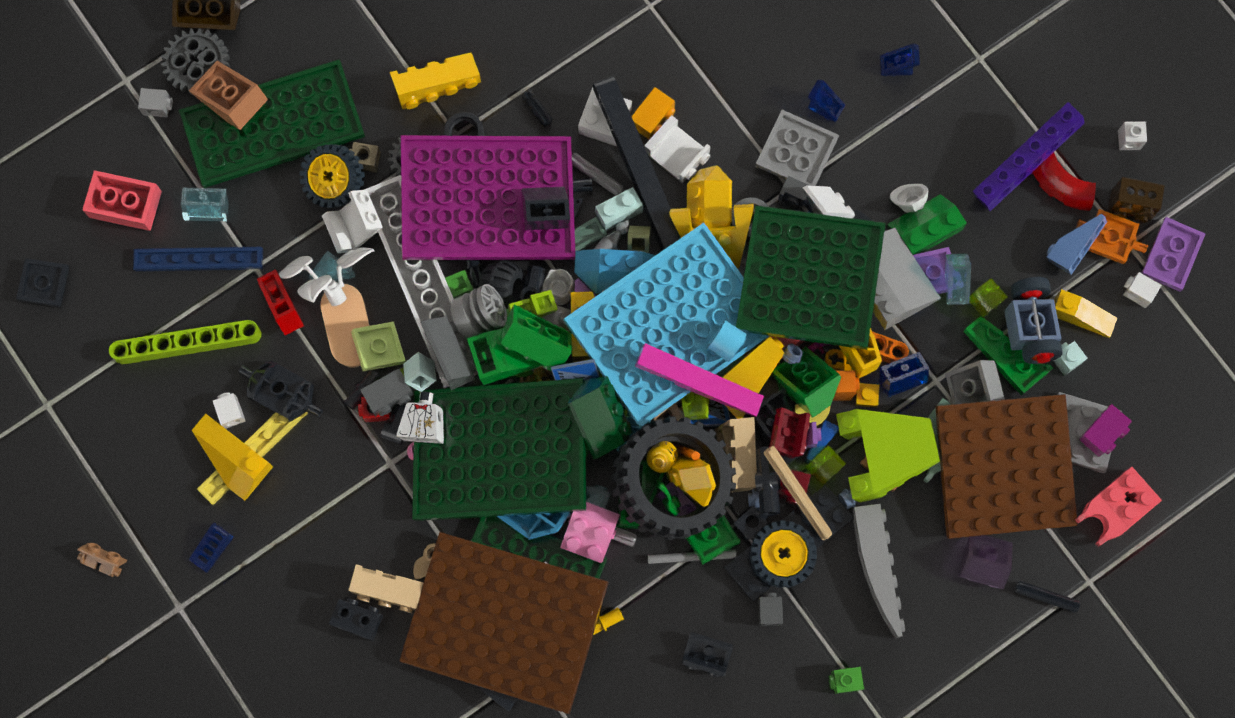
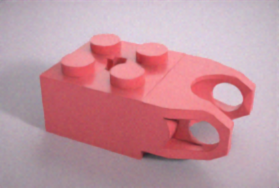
M1130 467L1085 505L1082 513L1075 521L1079 523L1089 517H1095L1102 522L1103 533L1095 543L1099 547L1106 541L1122 535L1162 500L1137 471ZM1128 496L1130 501L1126 502L1124 498Z

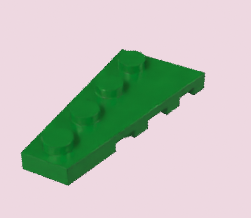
M981 316L963 331L989 361H995L998 371L1021 396L1053 369L1048 363H1026L1023 360L1022 350H1011L1009 338L1003 335L1000 329Z

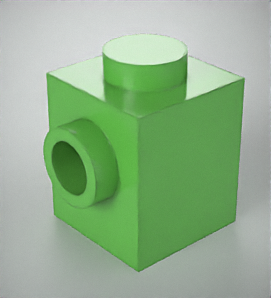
M861 667L831 671L832 676H829L830 689H834L835 694L864 690Z

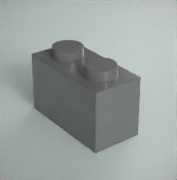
M400 369L361 389L375 417L388 414L392 410L391 408L397 404L400 406L406 404L411 400L410 397L414 395L409 385L405 383V378Z

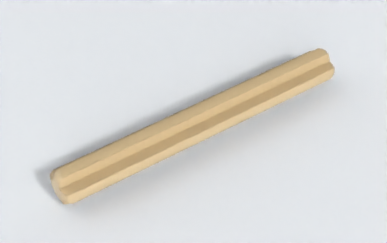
M774 446L767 448L764 451V455L821 540L828 539L832 535V531Z

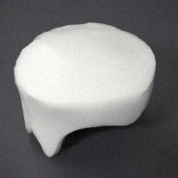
M551 269L543 283L542 292L551 290L556 305H564L571 300V292H575V282L566 270Z

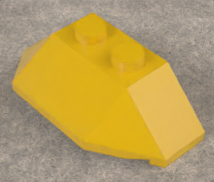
M719 166L699 169L687 184V208H690L692 228L695 229L702 223H705L708 228L728 227L732 222V180Z
M678 453L677 460L672 469L666 472L668 480L703 507L708 506L712 497V490L716 487L710 465L701 459L693 460Z

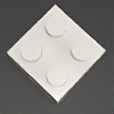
M592 88L578 124L579 134L617 146ZM624 98L628 110L631 113L632 101Z

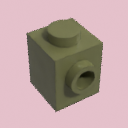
M629 226L628 251L649 253L651 226Z

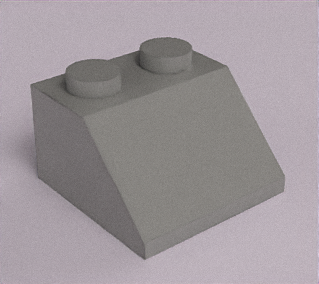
M980 360L945 373L953 404L1005 400L995 361Z

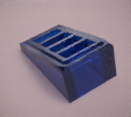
M213 523L189 560L207 573L234 536ZM215 533L223 537L222 541L214 537ZM210 540L218 545L216 549L208 544ZM206 547L212 551V556L205 553L203 549ZM202 555L209 561L205 564L197 557Z

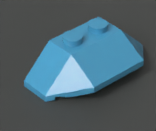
M611 249L575 251L574 273L595 294H600L656 255L640 251Z
M560 512L497 517L530 540L558 532L571 513Z

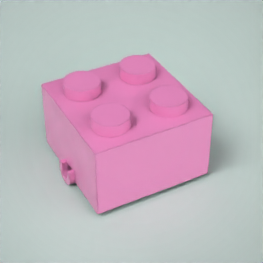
M586 502V511L571 513L568 520L569 525L560 548L602 563L609 543L616 534L617 530H615L620 514Z

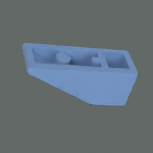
M1100 214L1058 239L1056 244L1053 243L1047 251L1048 261L1072 275L1107 223L1105 216Z

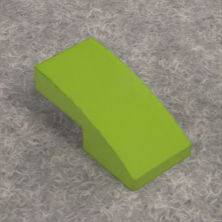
M551 290L530 295L529 299L508 305L509 312L515 304L541 318L558 311Z

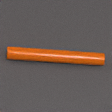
M676 442L672 443L679 454L693 460L700 458V454L697 451Z

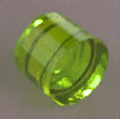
M991 278L974 291L967 300L984 318L1000 306L1008 296Z
M827 446L805 468L824 486L846 463L830 446Z

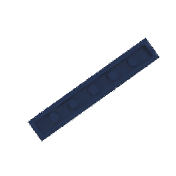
M262 247L134 249L133 256L134 271L263 269Z

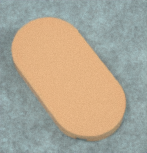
M344 284L345 286L342 287V290L347 299L340 305L331 306L324 293L321 299V312L333 357L344 366L359 367L361 364L351 331L355 328L370 326L362 295L355 287Z

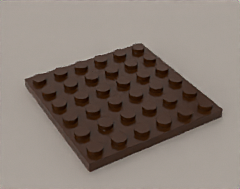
M1066 394L935 406L947 538L1077 526L1075 521L1077 515Z

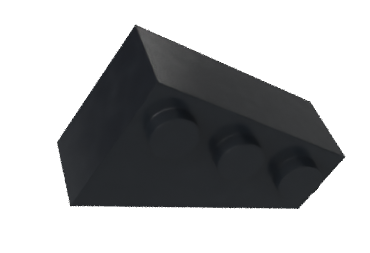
M785 388L762 401L757 417L749 414L745 415V418L754 417L755 433L765 447H770L776 410L782 407L792 411L785 396ZM781 455L788 466L801 457L788 458Z

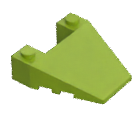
M861 409L836 414L839 432L842 437L848 440L862 436L869 473L848 478L853 500L865 502L881 498L890 490L904 484L908 479L919 475L940 462L932 420L930 418Z

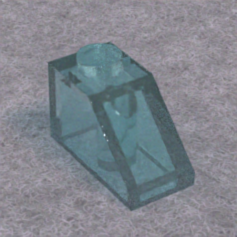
M946 254L945 283L947 305L969 304L971 262L968 254Z

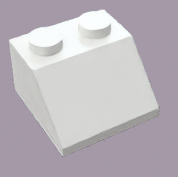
M806 185L803 187L813 213L853 218L855 216L849 205L845 207L843 204L845 202L839 192L834 193L830 187Z

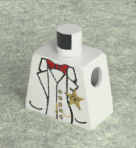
M422 391L420 392L419 403L409 402L406 404L397 431V437L403 441L443 444V410L438 405L432 404L433 393Z

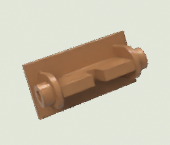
M86 543L78 548L80 553L77 559L80 560L81 564L96 569L99 562L101 563L99 571L111 577H118L122 570L119 566L127 562L120 554L105 551L95 543Z

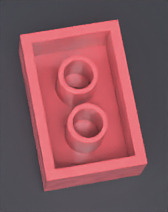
M94 170L82 211L92 219L151 231L162 191L155 183Z

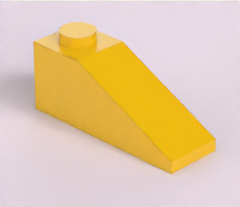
M1063 289L1059 291L1054 299L1058 319L1107 338L1111 337L1117 320L1115 316L1081 296Z

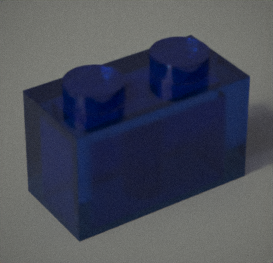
M917 352L881 366L879 382L887 396L891 397L927 383L930 368L921 353Z

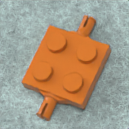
M1101 209L1097 211L1095 217L1102 214L1105 216L1107 223L1088 251L1121 264L1126 263L1132 249L1145 254L1148 245L1136 241L1138 223ZM1079 219L1076 228L1087 222Z

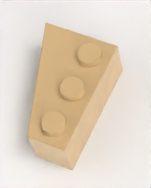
M754 417L730 419L715 429L716 440L718 442L721 440L725 442L726 446L723 447L726 455L731 453L733 458L729 461L730 468L736 469V475L731 476V482L736 483V489L731 492L750 491L756 487L755 473H757Z

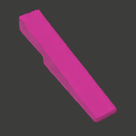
M646 343L642 346L635 367L672 381L676 386L754 417H757L764 397Z

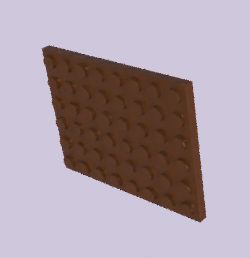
M439 532L400 662L570 714L609 582Z

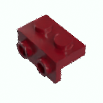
M782 407L776 410L770 447L774 446L780 455L788 458L802 456L806 449L807 432L810 428V414H798Z

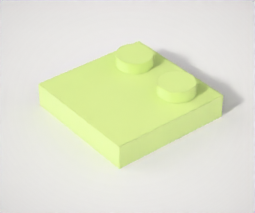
M394 322L355 328L351 331L363 372L404 364L406 361Z

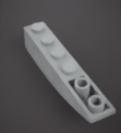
M881 504L854 507L851 511L854 517L853 523L858 553L864 576L882 618L894 638H900L903 636L902 632H905L904 620L899 618L898 610H901V601L899 596L896 597L895 588L898 585L896 575H892L891 566H894L892 552H888L887 544H890L889 532L885 531L884 522H886L885 509H881Z

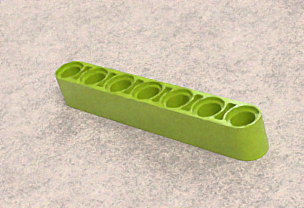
M244 320L118 340L110 345L109 354L118 363L129 364L254 344L260 340L262 333L255 322ZM255 328L253 335L245 336L246 330ZM232 331L233 336L230 339L225 340L224 335L227 332ZM206 335H212L208 343H203V338ZM190 338V343L187 346H181L184 339ZM168 341V347L164 350H160V345L163 342ZM142 345H147L144 353L138 352ZM125 348L124 355L117 357V352Z

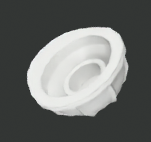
M923 184L903 185L893 190L890 194V199L903 211L916 212L924 207L928 198V188Z

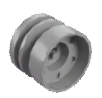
M489 284L473 289L470 293H465L451 302L452 318L459 332L465 338L494 331L496 328L503 327L507 321V311L499 293Z

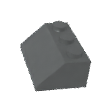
M447 317L421 321L424 333L450 389L453 390L475 380L473 373L476 372V368L472 360L467 361L464 353H467V349L463 341L458 342L455 336L459 332L454 322H449Z

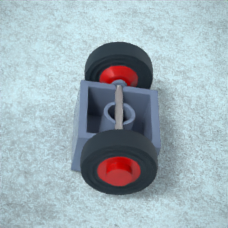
M1031 277L1015 282L1011 286L1013 301L1004 310L1011 350H1022L1023 360L1030 364L1054 361L1060 358L1063 352L1059 342L1061 334L1054 299L1041 300L1051 293L1050 283L1048 279L1043 277Z

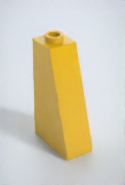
M770 336L767 337L726 372L722 378L759 393L784 354L782 348L784 345L777 337L773 339ZM726 406L737 419L743 418L745 415L744 412Z

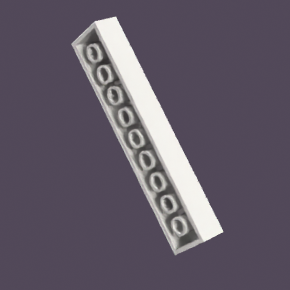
M401 175L365 190H367L383 227L378 231L430 356L435 361V367L444 388H447L449 384L420 322L440 317H447L449 322H454L451 315V302L454 298L437 260H402ZM460 332L455 334L458 342L462 340L467 349V353H464L467 361L472 360L476 368L467 338Z

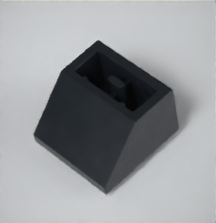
M565 187L522 188L525 230L568 228L570 211Z

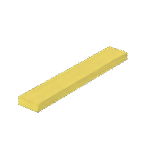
M275 412L245 444L263 457L308 412H305L291 422ZM216 470L197 490L214 505L229 488Z

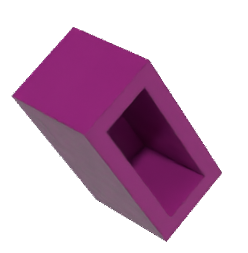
M1111 404L1080 437L1079 441L1098 457L1104 453L1108 455L1116 447V444H1114L1118 437L1122 439L1130 431L1128 426L1132 421Z

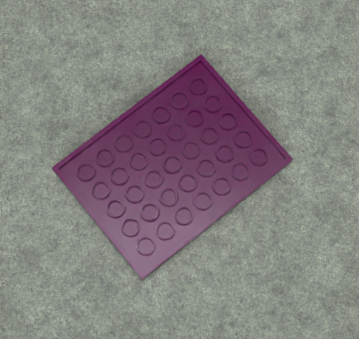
M401 135L402 260H575L571 137ZM565 187L570 211L568 228L525 230L522 188Z

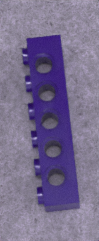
M1067 102L973 190L975 197L991 211L1085 123L1083 115Z

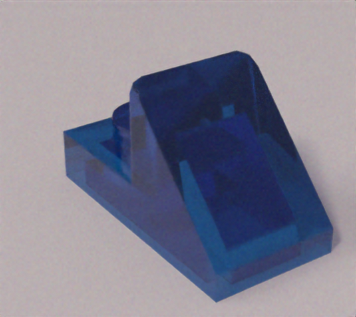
M913 43L880 55L881 75H912L913 67L920 65L919 45Z
M817 80L808 95V98L811 100L808 108L833 122L838 120L846 106L824 80Z

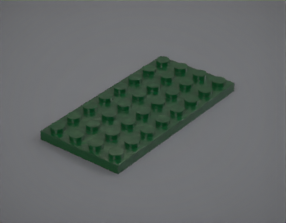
M340 59L259 84L258 87L268 100L241 130L226 122L203 102L179 110L203 188L309 155L312 149H317L316 147L342 145L365 137Z

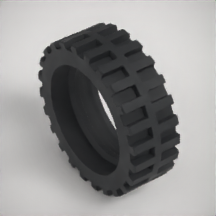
M675 416L668 417L665 420L658 419L631 435L627 439L626 444L620 447L618 451L620 454L619 458L614 460L612 466L616 468V473L611 475V482H616L617 486L612 491L614 497L619 496L621 504L617 505L619 510L625 509L629 516L626 520L629 523L635 521L639 525L637 530L640 532L649 531L651 532L650 537L656 539L665 537V540L676 538L680 540L712 527L717 523L716 520L723 517L727 512L724 508L730 505L733 497L729 496V494L736 489V483L731 482V476L736 475V469L730 468L729 461L733 458L731 453L726 455L724 452L725 442L723 440L718 442L714 438L716 432L712 429L708 431L702 429L703 423L697 421L692 424L690 423V418L683 417L680 420H676ZM662 441L677 442L697 451L700 454L699 459L710 465L716 484L715 489L712 490V497L708 506L703 507L700 505L691 513L681 516H671L657 510L648 501L640 485L639 467L644 455L655 444Z

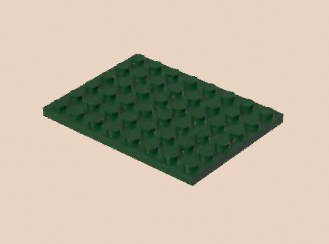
M579 378L460 387L453 390L450 388L423 390L433 393L432 404L438 405L443 410L444 441L443 444L414 442L412 519L423 521L586 511L585 440L568 405L569 400L585 380ZM415 391L414 403H419L420 391Z

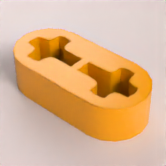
M832 349L827 352L824 362L835 371H853L850 364H846L848 361L841 350ZM833 355H836L837 359L843 361V363L836 362V364L833 365L831 364L832 360L828 358H832Z

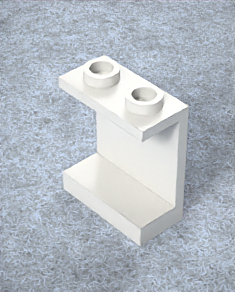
M672 115L644 145L648 156L682 184L686 179H692L697 172L696 168L699 164L704 165L710 158V146L707 144L703 147L678 127V120Z
M367 190L350 191L348 194L351 201L340 211H329L322 215L337 253H346L352 249L359 248L383 228Z

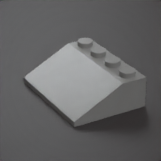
M895 228L884 232L873 313L884 330L941 299Z

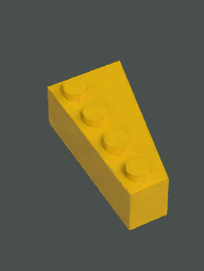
M472 53L446 58L442 64L435 61L430 62L422 69H416L415 66L406 69L407 72L398 74L397 71L390 72L402 109L416 108L420 103L436 101L440 96L453 95L460 89L473 88L481 82Z

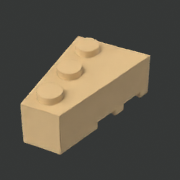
M356 564L349 591L357 595V600L368 603L370 599L379 601L378 605L391 608L392 604L400 606L399 610L412 613L413 610L417 609L423 582L386 574L379 570L362 568L363 566Z

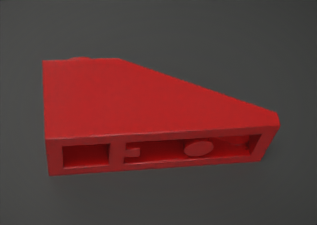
M276 269L257 278L259 286L283 334L287 335L303 327V322Z

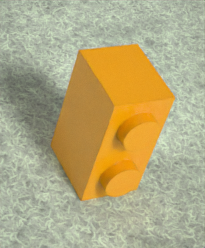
M654 87L632 115L637 131L650 140L661 128L664 121L668 120L671 115H674L676 111L674 109L675 101Z

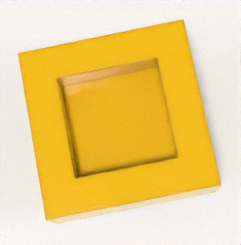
M860 383L859 390L856 393L855 406L878 407L879 385Z

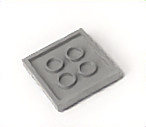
M781 110L755 166L784 180L791 176L810 186H816L839 135Z
M1066 394L1072 464L1100 473H1106L1111 452L1108 455L1104 453L1098 457L1079 439L1108 406Z

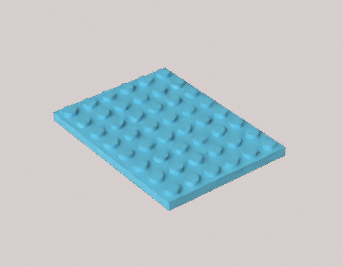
M705 223L696 227L563 319L590 359H595L597 368L602 376H608L611 384L614 386L615 394L640 428L691 392L674 385L672 381L635 367L641 348L645 343L713 374H717L769 337L768 335L744 332L747 335L729 362L707 348L711 339L725 320L736 327L744 277Z

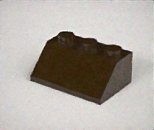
M173 0L172 27L235 30L240 13L241 0Z

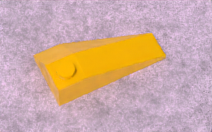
M207 414L192 429V432L226 486L244 501L273 468L268 461Z

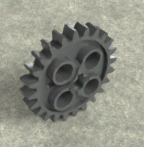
M190 28L189 34H186L183 30L182 37L175 34L176 41H168L171 47H164L167 55H161V58L165 61L161 63L162 68L165 69L163 74L167 77L170 84L173 83L175 89L180 87L182 93L187 89L190 93L189 90L216 61L230 68L229 63L226 62L230 60L229 55L226 54L228 49L224 46L222 39L218 40L219 38L216 34L211 36L209 30L203 34L201 28L198 29L197 33H194L193 29ZM198 45L196 50H190L192 46ZM209 57H215L212 62H206ZM180 61H185L182 66H177ZM201 73L198 78H193L194 74Z

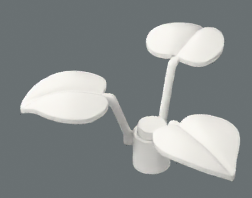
M356 248L342 255L337 260L338 282L332 280L330 275L318 278L311 268L307 266L313 261L310 256H302L293 260L279 273V276L281 278H291L302 270H307L314 279L300 286L297 290L298 294L303 299L314 303L318 294L323 290L331 306H337L347 299L342 290V287L345 285L342 281L341 270L352 266L367 254L375 251L372 248Z

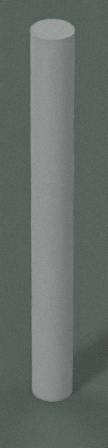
M736 549L728 550L712 560L736 558ZM695 552L648 555V564L700 561Z

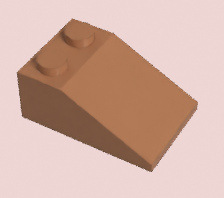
M216 61L189 90L191 94L239 130L268 100L257 84L219 61Z

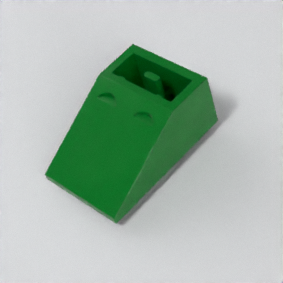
M503 329L488 331L467 338L479 378L483 385L540 367L542 364L537 361H529L516 351L505 349L500 344Z

